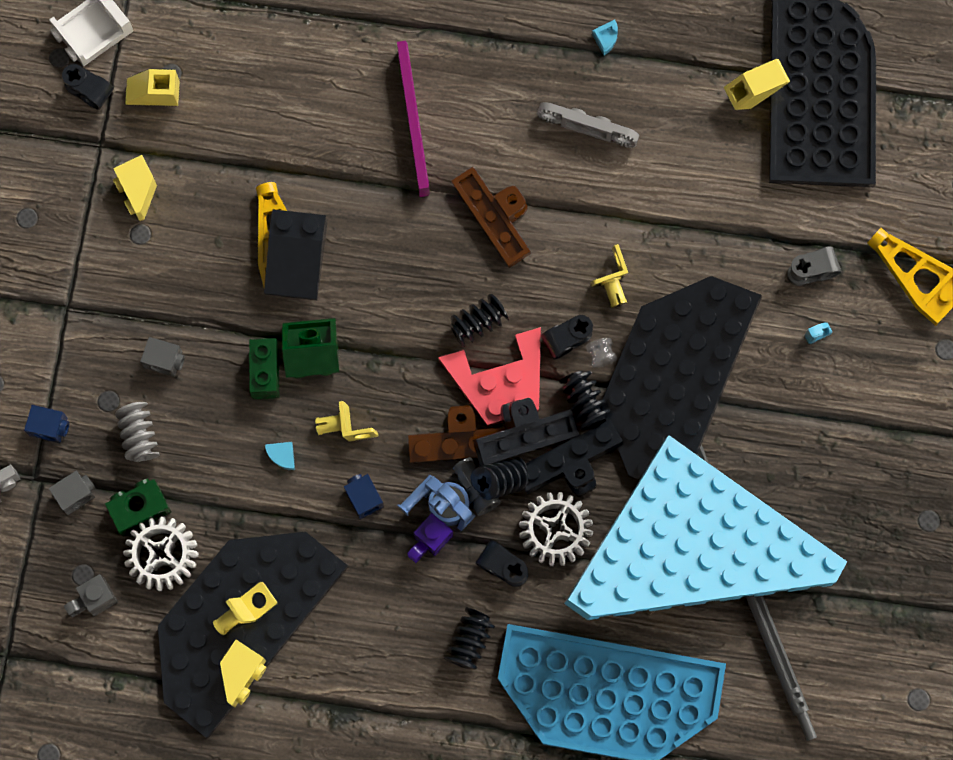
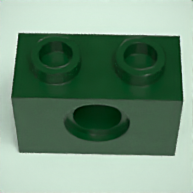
M276 338L249 339L250 394L253 399L280 398L279 345Z
M144 479L134 485L135 489L127 493L124 491L118 492L109 498V502L105 503L119 533L123 537L130 534L132 530L140 529V523H143L145 526L148 525L150 518L156 521L160 517L172 513L155 479L151 481ZM143 500L144 506L140 511H131V505L134 501Z

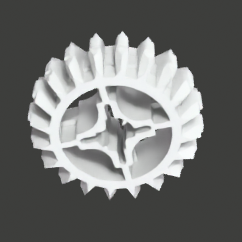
M551 492L547 493V502L541 496H538L537 503L539 506L537 507L534 503L530 502L528 507L532 513L528 511H523L522 516L528 521H520L519 527L527 529L520 532V538H529V540L523 543V547L526 549L533 546L534 548L530 551L529 555L534 557L539 552L541 554L539 556L540 563L544 562L545 557H550V566L554 565L555 558H559L560 565L564 566L565 556L571 562H574L575 555L573 552L582 556L584 551L580 545L584 547H589L590 542L583 537H592L593 531L585 529L592 526V520H583V518L589 515V511L583 510L579 512L578 510L582 507V502L579 501L573 506L571 504L573 501L572 495L568 496L567 501H563L562 492L558 493L557 500H553ZM561 509L554 518L539 517L544 511ZM568 513L576 520L579 534L573 533L572 529L565 524ZM560 518H562L560 523V530H563V532L558 531L556 535L554 534L552 540H550L552 535V528L548 527H554L556 524H558ZM534 524L540 526V529L547 534L544 545L534 535ZM558 540H565L567 542L570 540L573 542L564 549H551Z
M160 517L159 525H156L154 519L150 518V527L146 528L143 523H140L139 527L142 532L138 534L135 530L131 531V534L136 539L135 541L126 540V545L132 547V549L125 550L123 554L126 557L132 558L124 563L126 567H133L129 571L131 577L139 575L136 580L139 585L146 581V588L150 590L156 582V589L162 591L163 583H166L168 589L171 590L173 589V580H176L179 585L183 584V580L180 578L182 574L190 578L191 573L186 569L187 567L196 568L197 564L191 561L190 558L198 557V552L190 549L195 548L197 542L195 540L188 541L192 538L193 534L191 531L183 533L186 528L183 523L176 527V520L171 518L168 525H166V519ZM156 534H171L160 542H153L149 539ZM178 539L182 544L183 550L180 562L172 555L176 547L175 542ZM142 546L146 547L150 552L144 569L140 563ZM151 547H154L156 550L161 549L162 551L165 548L164 552L171 561L165 557L163 559L159 557V560H157L158 556ZM164 565L173 569L171 572L162 575L151 574L153 570L157 571L158 568Z

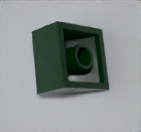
M336 318L282 323V352L286 378H303L308 375L319 374L328 376L333 373H340Z

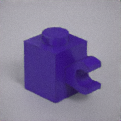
M431 513L414 532V539L418 543L407 553L408 557L417 563L427 550L436 556L453 537V531Z

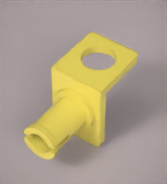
M618 244L612 247V251L619 272L591 282L592 287L599 284L605 286L611 308L627 303L619 280L628 274V270Z
M344 401L339 402L340 412L338 415L316 418L315 423L319 424V426H316L318 435L341 431L342 436L349 442L378 437V432L373 428L352 431L349 406Z
M259 582L240 598L228 599L226 603L230 609L214 620L213 625L221 635H225L239 622L241 624L255 622L273 608L277 601L263 582ZM257 592L263 593L266 597V604L262 608H256L252 603V598Z

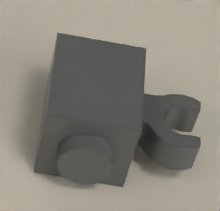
M99 574L78 586L76 590L80 598L68 602L64 605V608L71 617L80 614L86 609L93 616H96L118 603L106 579Z

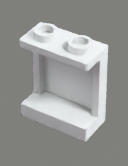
M86 0L58 21L54 17L49 19L53 27L50 29V32L59 43L63 40L67 45L65 51L74 62L78 60L83 67L133 32L130 21L113 0Z

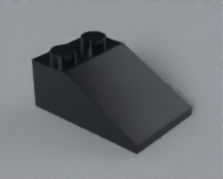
M272 209L264 295L317 301L327 231L326 215Z

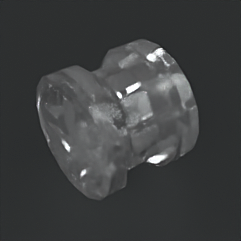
M611 338L595 340L586 345V350L592 357V367L606 366L617 360L615 353L611 349L613 345Z

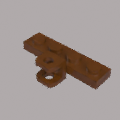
M471 167L451 181L509 268L531 254V251L512 224V222L523 216L528 210L526 200L516 186L507 187L493 196L474 167Z
M471 406L450 407L448 411L449 432L408 435L410 462L475 458L477 454L472 440L506 429L503 427L476 430L475 415ZM459 413H464L466 420L459 422L456 420V416Z

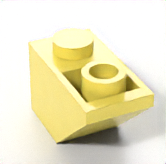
M775 59L741 74L724 86V89L735 110L752 109L788 84L790 80L779 59Z
M149 69L127 78L126 105L178 106L180 81L176 70Z
M141 155L113 168L117 175L113 181L119 193L125 191L128 200L124 201L130 215L136 213L139 221L145 219L157 187L153 175Z
M238 640L234 641L220 662L227 702L234 708L238 703L242 705L251 692L248 687L253 680L258 681L266 670V666H264L266 660Z

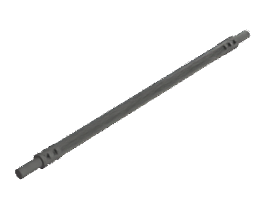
M701 444L697 456L709 463ZM746 596L793 716L797 715L806 740L815 739L817 735L807 713L809 708L764 597Z

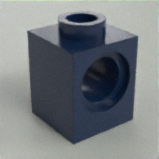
M31 405L24 431L31 437L61 443L62 436L66 437L68 433L69 421H67V416L61 411Z
M358 474L347 480L348 484L344 486V489L360 520L384 508L383 501L368 474L363 477L361 474Z

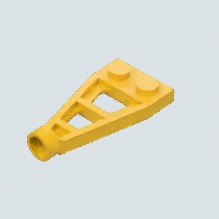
M275 182L263 183L256 187L259 199L258 266L264 287L269 241L266 218L267 215L272 214V209L287 211L278 195Z
M882 228L867 242L879 254L915 308L936 326L953 308V268L888 234ZM884 241L888 242L884 247L881 245ZM899 252L906 253L916 261V265L908 273L903 272L894 261V257ZM920 269H926L939 277L938 285L928 294L922 293L914 282V274Z

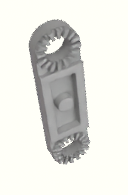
M543 102L540 103L537 111V116L542 118V120L547 119L546 122L550 120L551 123H560L561 127L608 142L613 140L616 144L621 143V146L625 144L627 148H634L639 139V134L634 130L611 123L608 118L602 116L592 117L586 115L583 110L577 108L567 109L552 103Z

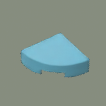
M615 20L592 30V35L603 55L611 51L616 43L618 27Z
M821 323L809 328L804 336L808 344H812L831 335L832 330L828 323Z
M292 442L265 445L268 456L275 464L287 470H295Z

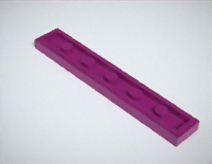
M406 41L397 42L398 57L419 196L425 197L429 196L430 189L408 43Z

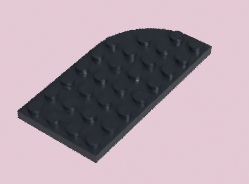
M772 0L771 61L779 59L790 82L770 95L769 183L874 188L876 185V51L870 31H867L860 19V15L847 2L844 4L840 0Z

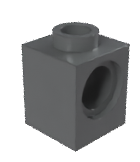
M149 337L140 362L145 369L175 377L176 371H180L183 367L185 355H182L183 352L179 345Z
M77 470L49 488L67 515L95 498L91 492L95 488L87 475L81 476Z

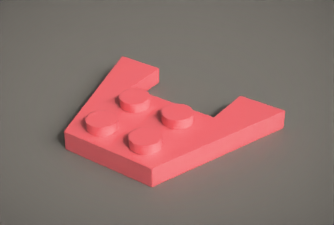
M541 327L515 335L522 360L473 375L471 374L464 350L438 357L440 363L487 427L503 423L501 406L516 400L531 398L537 412H539Z

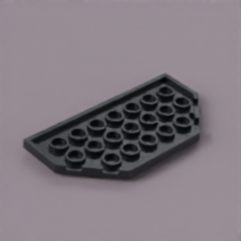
M709 276L641 306L603 397L606 402L601 406L602 410L610 409L605 419L606 421L611 420L623 441V445L618 450L629 476L638 480L641 479L663 441L668 436H671L696 455L698 454L762 299L761 294Z
M307 532L228 540L158 624L164 704L208 739L233 709V706L227 702L220 662L234 641L238 640L266 660L264 666L267 667L346 571L348 565ZM259 582H263L277 601V604L255 622L244 624L239 622L225 635H221L214 627L213 621L230 609L226 601L231 598H240ZM257 592L252 598V603L256 608H262L266 604V597L263 593ZM253 680V682L250 684V686L248 687V689L251 687V685H252L256 680Z

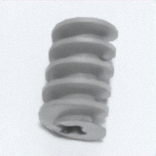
M135 402L125 405L115 413L116 418L120 419L117 423L119 429H122L120 437L125 440L122 443V447L128 450L124 456L127 460L134 462L147 461L160 456L159 452H151V449L158 444L148 440L155 435V432L146 431V428L153 425L152 421H144V418L151 415L150 411L141 410V408L148 405L146 402Z

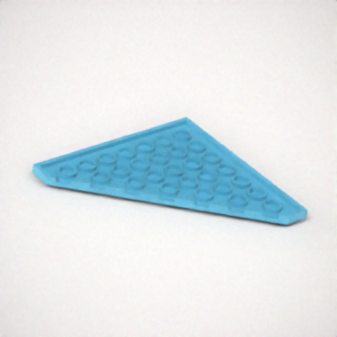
M668 436L658 449L564 604L585 619L592 620L602 616L613 615L614 617L634 614L637 611H656L680 605L692 606L705 604L709 601L740 599L741 597L751 595L756 597L780 591L805 590L815 586L827 587L837 582L847 561L671 436Z

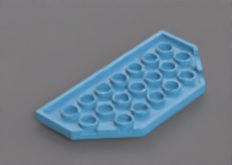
M508 624L498 681L543 745L624 760H660L718 719L726 663Z

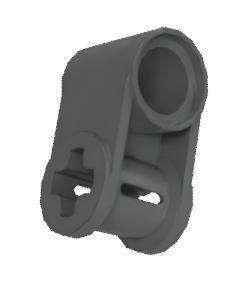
M830 246L795 257L788 269L787 277L792 284L803 286L812 282L834 278L840 275L842 271L834 248Z

